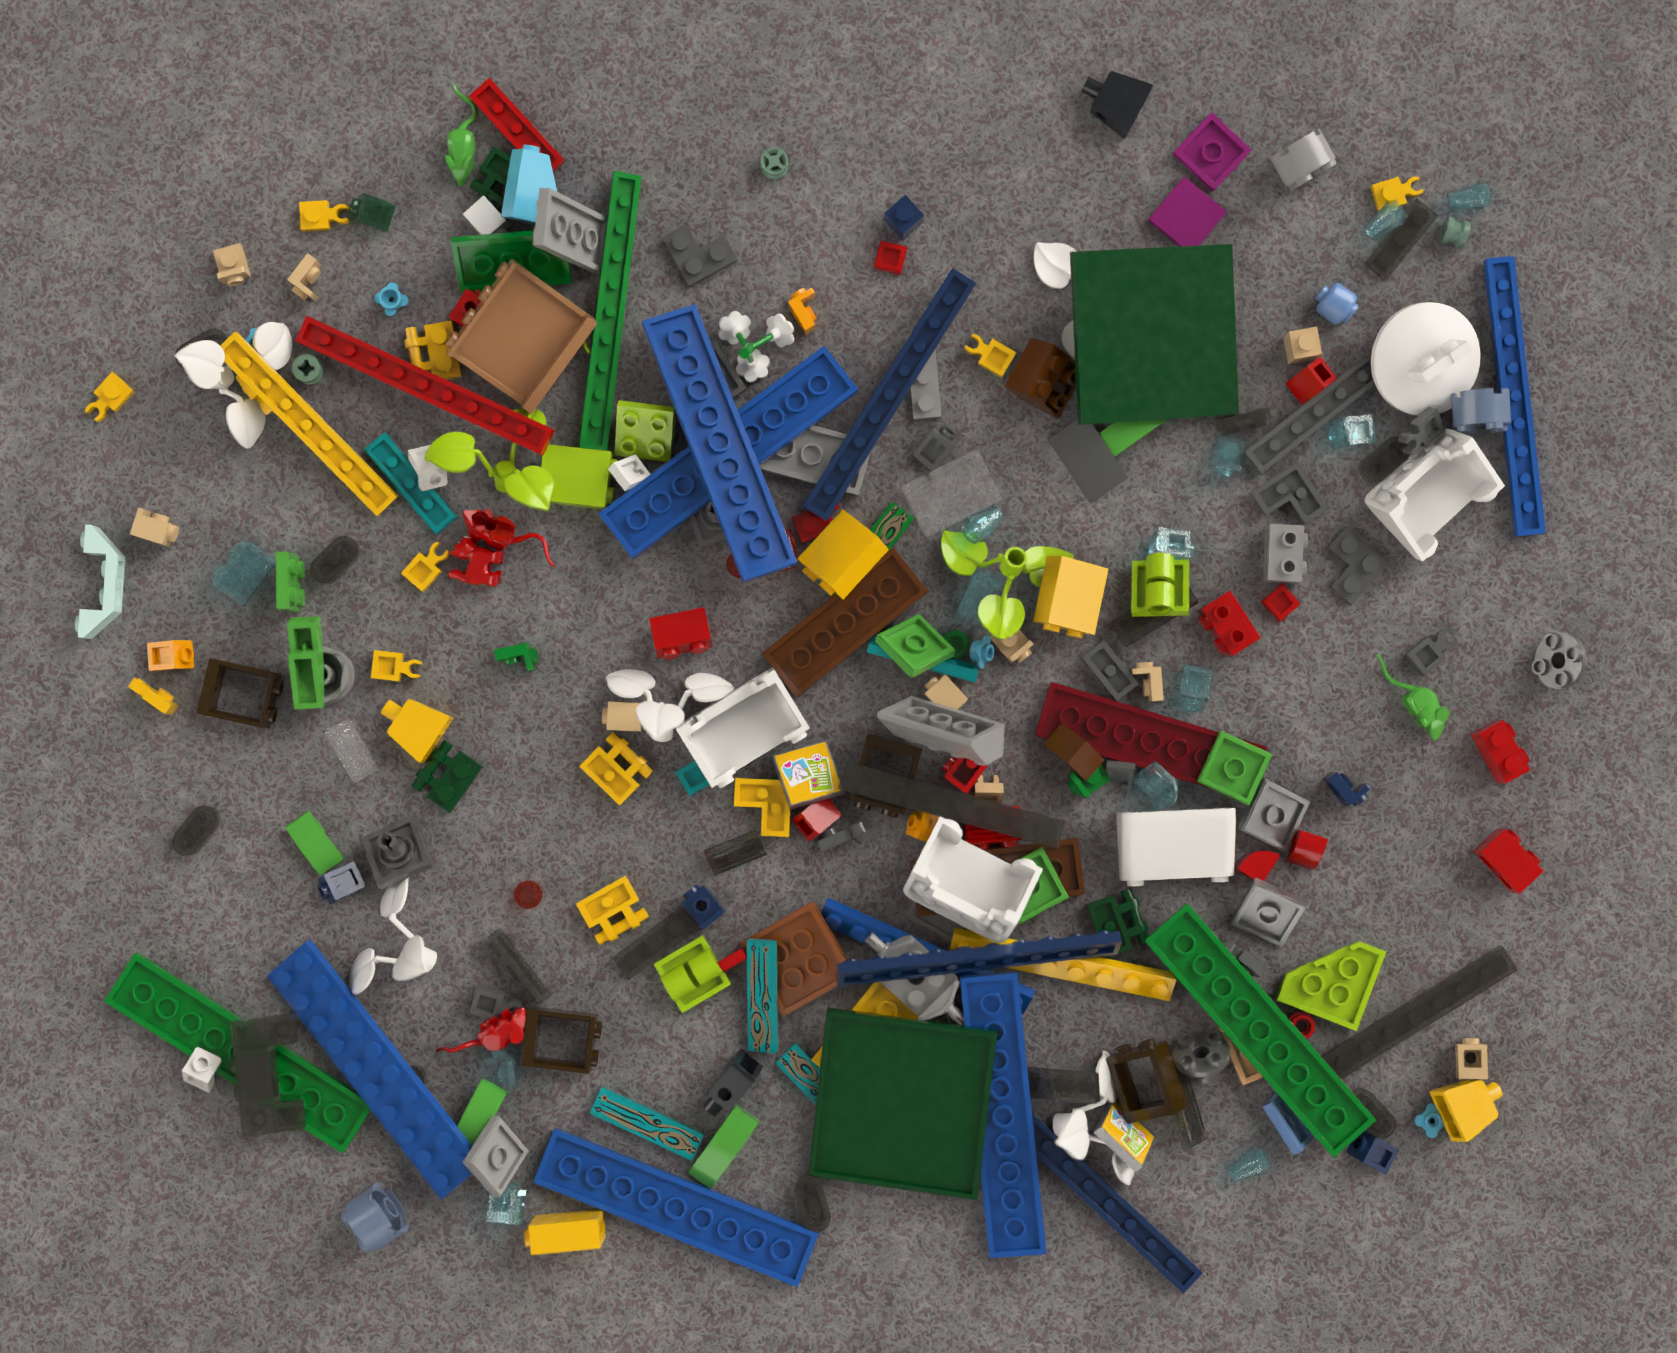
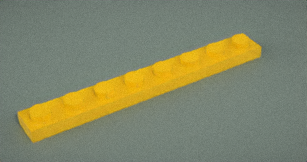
M234 332L221 345L225 354L224 362L376 516H379L398 497L384 480L238 332Z
M954 927L949 951L963 946L978 948L990 943H997L999 945L1012 944L1017 940L1008 938L1004 943H997L973 931ZM1102 957L1005 967L1170 1001L1177 980L1171 971Z

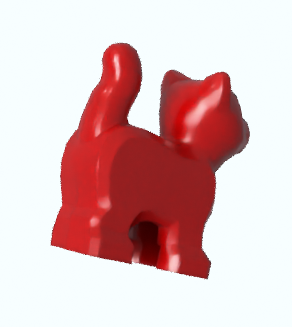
M463 536L460 541L455 543L453 550L449 553L459 559H469L466 572L457 569L450 570L448 572L450 579L456 578L461 582L473 585L486 584L487 586L496 587L500 584L502 571L492 572L491 565L503 564L504 551H492L485 547H479L469 536Z

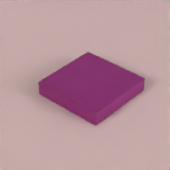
M1211 112L1172 155L1213 192L1251 153L1252 149Z
M1183 177L1151 215L1148 222L1177 246H1199L1227 211L1187 178Z

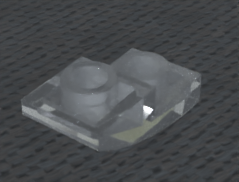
M350 717L324 731L353 783L379 770Z

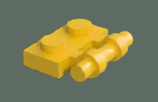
M452 321L424 325L425 337L417 336L416 327L405 328L407 339L404 340L405 349L409 350L411 364L428 372L432 371L433 374L446 380L462 377L460 361L452 356L450 358L446 353L448 347L445 343L454 332ZM421 347H428L430 361L422 362Z
M612 732L606 738V741L613 748L606 753L598 746L579 767L618 805H622L640 786L632 777L639 772L647 779L653 773V770L646 764L647 760L642 755L639 757L628 747L629 743L624 738L620 739ZM619 754L631 764L626 771L614 760Z
M626 875L576 903L589 928L600 923L603 931L594 935L599 945L608 940L610 942L619 938V934L631 927L632 929L641 925L640 922L649 918L644 907L635 913L630 905L640 899ZM622 910L626 918L612 925L608 918Z

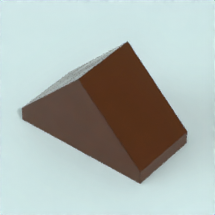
M1062 723L1043 743L1047 749L1085 781L1089 779L1105 760L1087 741Z

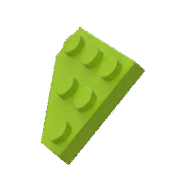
M1355 941L1286 972L1275 999L1357 1031L1386 951L1360 941Z

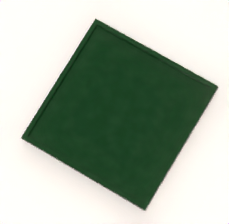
M1232 244L1070 252L1078 425L1239 414Z
M828 1007L826 1011L808 1176L977 1200L998 1031Z

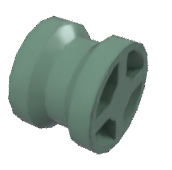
M771 147L763 152L760 160L762 173L771 180H778L784 177L788 171V157L786 153L778 147Z
M1447 216L1442 226L1439 243L1443 245L1451 243L1456 248L1463 249L1469 236L1471 222L1465 220L1458 222L1453 217Z
M304 354L294 360L292 372L295 378L302 383L316 385L324 376V367L312 355Z

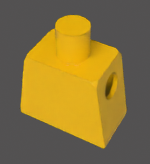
M408 699L403 707L389 700L381 710L382 715L393 721L387 733L420 763L426 762L430 753L454 719L450 715L412 699Z
M1466 1079L1429 1092L1451 1141L1454 1142L1470 1141L1498 1117V1111L1493 1102L1503 1095L1497 1083L1492 1082L1485 1085L1482 1079Z

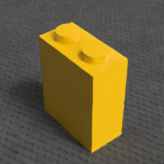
M842 509L798 557V560L805 566L802 572L813 582L819 579L821 581L819 586L826 593L832 596L835 592L844 600L889 549L878 536Z
M1047 555L1033 622L1044 624L1043 630L1059 633L1060 629L1067 630L1066 635L1074 638L1083 639V634L1095 635L1108 568L1065 556Z
M593 1209L535 1215L531 1223H529L528 1229H525V1245L530 1247L531 1255L599 1249L606 1238L604 1211Z

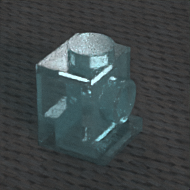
M1158 527L1150 537L1149 555L1167 553L1172 555L1175 560L1191 559L1194 553L1191 532Z
M509 1182L500 1198L493 1197L490 1194L486 1222L524 1225L525 1219L522 1218L526 1190L518 1189V1183Z

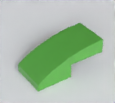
M309 810L286 826V830L320 876L343 860L341 852L328 838L322 825Z

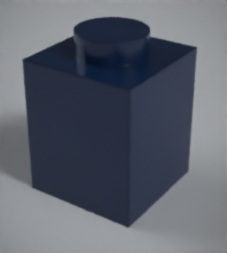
M906 195L884 213V222L902 241L917 229L924 219V214Z

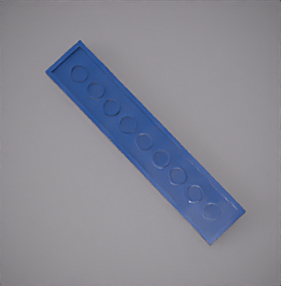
M696 304L643 320L642 327L742 582L745 583L795 566L797 564L796 557Z
M825 346L738 409L759 466L859 392L856 385ZM688 446L598 513L633 560L710 502L690 447Z
M311 939L305 941L267 977L440 1199H443L472 1175V1172L463 1163L472 1148L471 1143L359 1000L351 993V990Z
M1018 971L960 976L965 1026L998 1031L981 1166L989 1257L1000 1258L1046 1254Z
M556 1127L553 1130L533 1183L795 1287L799 1286L819 1234L816 1230Z

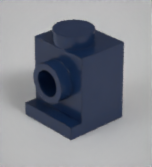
M694 885L683 895L686 900L682 905L700 925L702 930L726 911L706 885H703L701 888ZM699 900H703L707 904V908L704 911H700L696 907V903Z

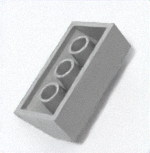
M910 696L877 712V718L894 736L904 738L906 742L923 744L931 750H942L951 753V756L956 758L973 760L978 765H989L994 760L1003 756V723L914 696Z

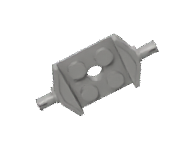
M873 932L865 939V942L877 951L879 956L887 958L898 957L904 953H914L916 955L929 952L912 935L903 936L891 943L886 942L885 944ZM954 973L927 976L921 981H913L909 978L881 982L918 1015L917 1020L925 1021L944 1013L951 1017L958 1025L964 1021V1014L954 1006L953 1000L960 979Z

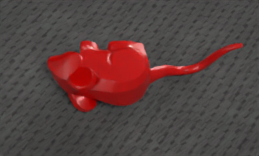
M488 508L484 512L482 510L463 511L462 514L468 528V534L475 543L482 539L490 547L496 550H504L510 544H516L529 538H537L543 544L547 562L552 567H555L549 556L547 541L540 534L528 533L514 537L515 524L510 519L501 515L495 517Z
M520 1007L510 1013V1010L507 1008L500 1013L499 1018L493 1016L480 1024L481 1032L477 1033L479 1039L470 1040L453 1048L440 1047L436 1051L454 1053L471 1046H484L490 1051H500L511 1042L518 1044L523 1040L527 1018L526 1010L524 1007Z

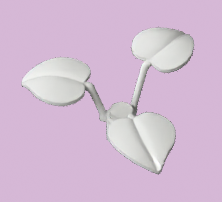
M1038 242L1034 248L1033 258L1034 267L1040 280L1051 288L1063 289L1068 284L1069 279H1071L1070 252L1076 250L1062 243ZM1071 321L1063 330L1062 344L1065 351L1075 361L1073 321Z
M267 322L259 326L255 331L253 346L274 370H278L284 367L290 359L292 339L284 323ZM203 340L189 344L175 354V357L183 365L187 375L196 386L203 389H219L220 394H226L237 401L229 404L227 407V425L236 441L246 449L251 448L264 429L266 416L257 400L248 398L243 401L240 395L228 390V387L234 381V375L232 373L233 370L229 366H222L225 354L221 346L214 341Z
M625 669L613 672L605 677L609 689L620 697L636 698L642 694L646 696L647 701L637 706L636 716L651 738L659 742L671 740L673 729L684 721L682 709L689 696L692 695L699 702H712L724 698L734 691L732 684L719 676L708 673L693 674L685 680V687L689 690L684 692L679 705L676 706L664 704L663 702H653L649 689L655 686V680L645 671Z
M409 878L388 886L380 903L381 916H389V920L409 940L404 945L398 959L381 956L374 957V949L371 948L362 951L355 959L349 974L348 988L352 994H359L368 987L375 973V964L378 962L393 963V978L398 981L409 980L429 972L436 963L437 953L424 947L422 937L414 936L396 918V913L402 910L406 901Z
M1102 1051V1057L1095 1071V1087L1097 1093L1101 1096L1100 1099L1081 1108H1073L1072 1113H1057L1053 1118V1130L1055 1135L1058 1136L1055 1143L1065 1149L1075 1159H1083L1089 1147V1140L1105 1144L1099 1137L1087 1133V1118L1084 1112L1101 1106L1106 1101L1114 1103L1118 1098L1106 1062V1058L1111 1056L1107 1051ZM1114 1153L1112 1162L1115 1173L1121 1182L1125 1185H1130L1135 1171Z

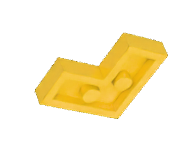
M735 778L734 806L762 808L761 836L789 837L790 809L780 780Z

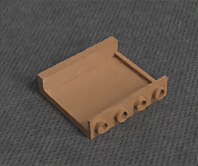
M511 259L508 264L504 261L495 273L497 280L492 287L487 285L480 293L478 299L481 302L476 309L470 308L461 321L464 323V326L459 333L454 331L445 343L448 347L446 353L447 356L450 358L451 356L510 396L521 404L524 410L532 414L595 328L597 321L522 265Z

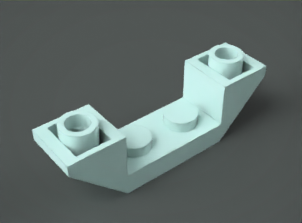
M85 525V531L82 532L80 538L81 547L84 548L83 553L106 556V560L101 565L104 589L100 590L99 602L100 605H103L102 610L80 609L79 615L75 619V630L78 632V638L93 639L122 613L125 556L99 527Z

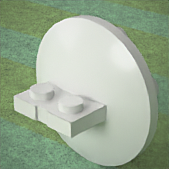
M1432 302L1409 305L1392 315L1377 334L1371 354L1372 376L1379 393L1397 410L1417 416L1429 406L1437 408L1439 414L1451 409V394L1456 393L1457 398H1459L1460 391L1470 390L1476 380L1480 366L1479 341L1470 322L1454 308Z

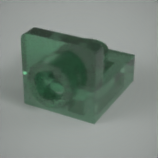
M363 193L357 198H353L348 210V213L351 214L350 222L354 224L361 223L386 233L388 232L396 205Z

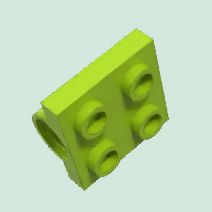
M619 400L616 415L615 456L630 457L636 454L640 459L670 461L675 431V408Z
M1154 553L1148 555L1146 560L1132 561V617L1189 616V559L1175 560L1170 554Z
M704 935L654 963L665 989L682 1013L732 984L726 973L717 964L718 959Z

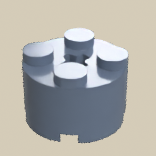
M1493 388L1460 391L1459 398H1457L1456 393L1451 394L1453 429H1457V432L1465 435L1479 434V429L1486 428L1490 432L1508 431L1507 425L1511 424L1509 389L1501 388V394L1494 393Z
M381 1183L373 1184L350 1200L345 1206V1211L341 1214L343 1223L353 1230L357 1236V1243L364 1252L369 1250L379 1251L409 1229V1223L404 1225L403 1218L407 1216L404 1207L390 1189L384 1191L379 1188L383 1185Z

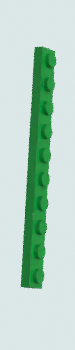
M614 171L611 179L594 313L597 325L592 330L591 353L589 354L578 448L607 451L642 178L640 175Z

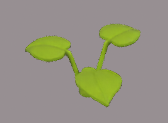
M523 408L513 410L547 426L544 414L538 409H535L532 414ZM450 432L440 436L430 445L425 454V461L453 473H462L472 468L476 461V455L487 469L488 476L494 477L495 488L498 491L507 493L514 500L531 508L543 511L549 510L553 492V478L546 469L539 466H527L522 471L516 469L515 455L517 443H512L509 461H500L494 469H492L481 451L474 449V438L463 432Z
M944 531L941 537L943 559L946 565L956 574L971 576L975 573L977 566L983 569L1000 562V570L1007 577L1002 597L995 594L988 595L981 600L978 606V618L981 624L995 638L1000 640L1012 637L1020 629L1025 618L1022 602L1016 598H1007L1014 577H1017L1021 571L1024 574L1029 573L1030 581L1040 587L1047 555L1065 556L1072 559L1074 557L1069 552L1053 547L1037 546L1026 551L1019 547H1011L1006 551L1005 555L1000 553L996 558L984 562L988 555L986 543L980 537L967 532Z

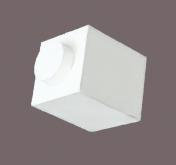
M484 195L463 213L466 220L480 235L508 233L506 230L510 227L505 218L501 217L498 210Z

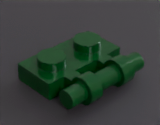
M493 146L479 168V171L487 176L486 180L482 183L474 179L470 184V188L478 193V197L481 198L484 195L488 200L498 205L499 210L502 211L504 196L493 189L496 183L506 188L511 156Z
M443 740L438 748L435 747L430 753L432 757L423 769L420 768L415 774L417 778L411 786L421 792L426 783L432 786L433 789L427 797L451 813L481 772L483 766L462 751H459L455 758L452 759L447 754L453 745ZM442 762L448 768L438 780L433 776V773Z
M1131 888L1120 891L1124 900L1120 904L1116 903L1114 895H1109L1086 904L1096 933L1104 930L1110 932L1120 931L1122 944L1118 954L1133 949L1130 937L1137 935L1138 941L1142 945L1145 944L1144 939L1148 936V924L1146 921L1143 922L1138 908L1140 906L1138 897H1134ZM1128 911L1133 924L1129 928L1125 927L1121 917V913Z

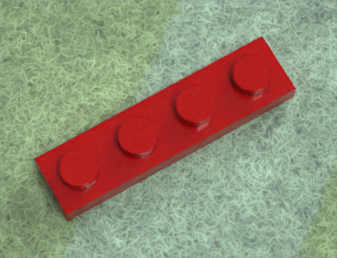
M490 78L469 95L471 101L515 149H522L523 145L539 147V153L549 155L553 173L565 163L562 156Z

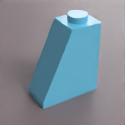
M523 145L522 149H512L501 217L535 225L537 215L536 203L539 198L540 188H551L557 192L550 157L547 154L539 153V147Z

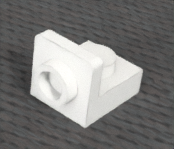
M430 445L408 450V459L418 474L421 491L447 485V471L431 462L425 461V454Z
M636 454L614 462L608 469L624 491L632 489L651 475Z
M199 1047L195 1048L182 1070L183 1080L210 1093L215 1083L214 1074L221 1064V1058Z

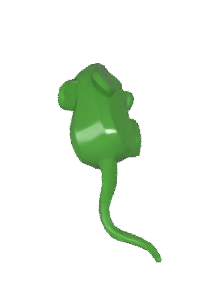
M453 84L455 93L467 102L473 110L472 116L457 129L448 132L447 137L448 155L445 156L446 163L457 184L463 187L472 170L475 169L474 154L476 152L474 134L466 130V128L475 121L478 111L476 105L457 90L455 84Z
M1377 654L1382 673L1386 679L1395 686L1409 690L1401 701L1410 715H1415V722L1419 728L1422 726L1426 728L1433 741H1436L1440 737L1445 721L1449 716L1448 709L1444 706L1440 707L1437 696L1432 690L1394 680L1386 671L1381 656Z

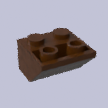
M1031 338L1004 387L1023 401L1059 419L1076 388L1075 362L1056 345Z

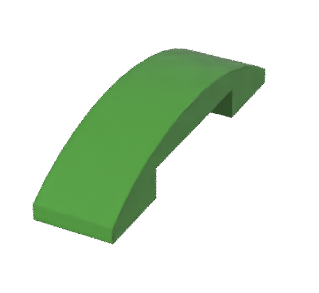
M1168 419L1115 422L1100 432L1099 435L1115 458Z

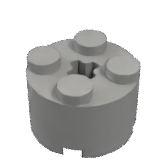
M1320 128L1270 157L1285 187H1289L1290 191L1312 179L1311 172L1316 177L1337 164L1335 161L1336 157Z
M323 646L324 671L328 673V677L324 679V704H331L344 699L349 694L354 685L355 670L350 658L343 652Z

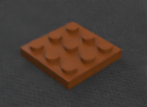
M814 901L740 943L747 955L748 939L777 940V1003L782 1017L837 987V964L848 960Z

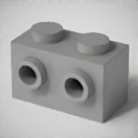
M1269 524L1265 526L1263 582L1298 584L1302 582V578H1305L1307 563L1303 561V550H1306L1308 546V534L1304 533L1303 525Z

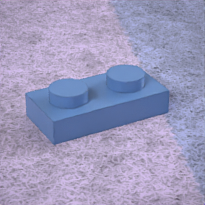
M1277 1093L1262 1106L1293 1155L1302 1152L1314 1139L1312 1133Z

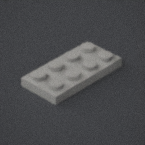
M540 188L539 198L536 203L537 215L533 230V246L587 271L600 274L607 217L551 188Z
M813 425L762 463L760 469L816 485L848 434ZM870 454L845 493L859 497Z

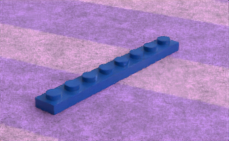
M827 898L821 911L831 930L868 946L870 945L865 942V939L872 932L884 944L886 942L891 943L903 936L911 935L830 898ZM913 936L928 951L936 949L947 951ZM988 969L954 974L960 978V976L989 974L996 972ZM1019 983L1023 1015L1033 999L1035 990Z

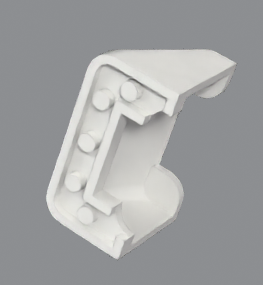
M1445 428V432L1427 447L1420 446L1414 455H1409L1366 495L1365 503L1411 555L1423 562L1436 551L1438 541L1433 535L1471 500L1489 502L1497 496V493L1505 485L1473 437Z
M773 668L735 689L731 694L715 701L676 727L678 734L712 788L716 785L719 788L728 785L734 780L732 775L738 769L784 741L791 740L792 744L800 741L807 736L805 731L810 729Z
M1235 808L1116 813L1119 877L1121 881H1127V886H1144V880L1211 877L1212 882H1228L1229 876H1234Z
M940 816L903 888V892L913 901L993 942L1004 943L1017 925L1043 869L1027 858L1015 860L1011 865L961 839L963 832L957 822Z

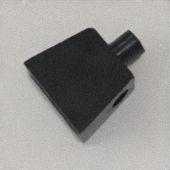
M1110 71L1104 84L1088 77L1081 92L1095 99L1090 113L1126 139L1153 85Z
M741 1049L711 1085L707 1092L709 1099L703 1105L704 1109L712 1116H717L722 1108L729 1112L756 1081L763 1066Z

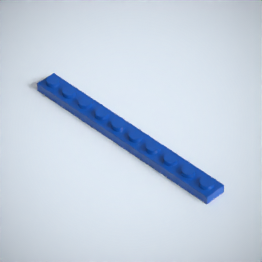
M1514 256L1487 258L1483 261L1498 393L1501 394V388L1510 390L1511 424L1507 425L1508 431L1503 432L1514 537L1545 534L1546 530Z

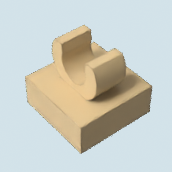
M980 775L974 787V807H1002L1004 789L1003 783H999L997 775H994L993 783H984L983 775Z

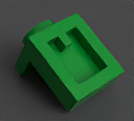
M522 643L494 650L496 661H504L505 666L520 663V657L522 656L525 658L528 672L536 671L535 664H539L536 647L531 648L530 643Z
M1101 764L1087 781L1074 771L1067 775L1070 779L1067 785L1076 797L1081 795L1085 799L1092 792L1111 780Z

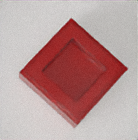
M880 240L874 269L901 275L907 246Z
M1283 583L1278 585L1260 601L1278 623L1301 604Z
M740 948L719 960L717 964L725 972L744 961L747 955L744 949Z

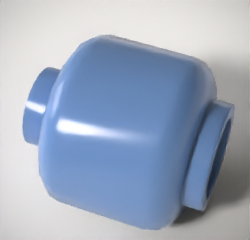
M1334 283L1330 288L1325 285L1315 298L1319 301L1316 307L1317 313L1334 325H1338L1341 322L1346 324L1359 306L1356 304V294L1340 283Z

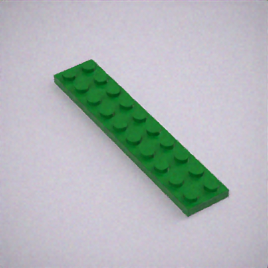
M1188 903L1181 906L1144 939V942L1333 1158L1376 1121L1367 1108Z
M138 952L134 953L104 1000L108 1005L190 1057L197 1047L220 1057L221 1064L215 1073L342 1154L347 1150L371 1112V1109L357 1091Z

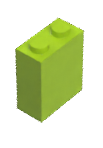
M549 444L544 456H542L541 467L546 469L553 478V492L550 504L604 510L608 507V504H612L615 488L610 487L611 476L613 475L608 469L614 462L618 461L613 459V453L611 451Z

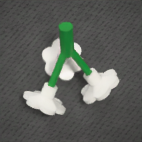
M733 311L728 317H722L719 320V338L727 340L730 344L740 342L742 345L737 358L736 373L738 376L744 377L748 383H754L757 379H764L768 375L767 367L770 364L768 356L761 355L760 351L756 348L768 341H775L777 346L783 348L786 345H791L795 340L792 334L794 327L791 322L786 321L782 314H776L767 319L768 329L766 336L754 343H747L745 340L750 334L748 327L751 321L748 316H742L740 312Z

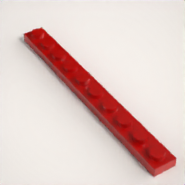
M307 315L295 339L300 344L544 456L555 432L554 429Z

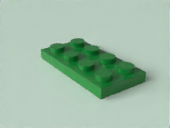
M533 230L451 237V247L460 293L465 292L466 288L473 292L476 289L483 291L487 285L492 287L497 280L495 273L504 261L508 264L511 259L548 285L571 284L570 264L564 259L533 246Z

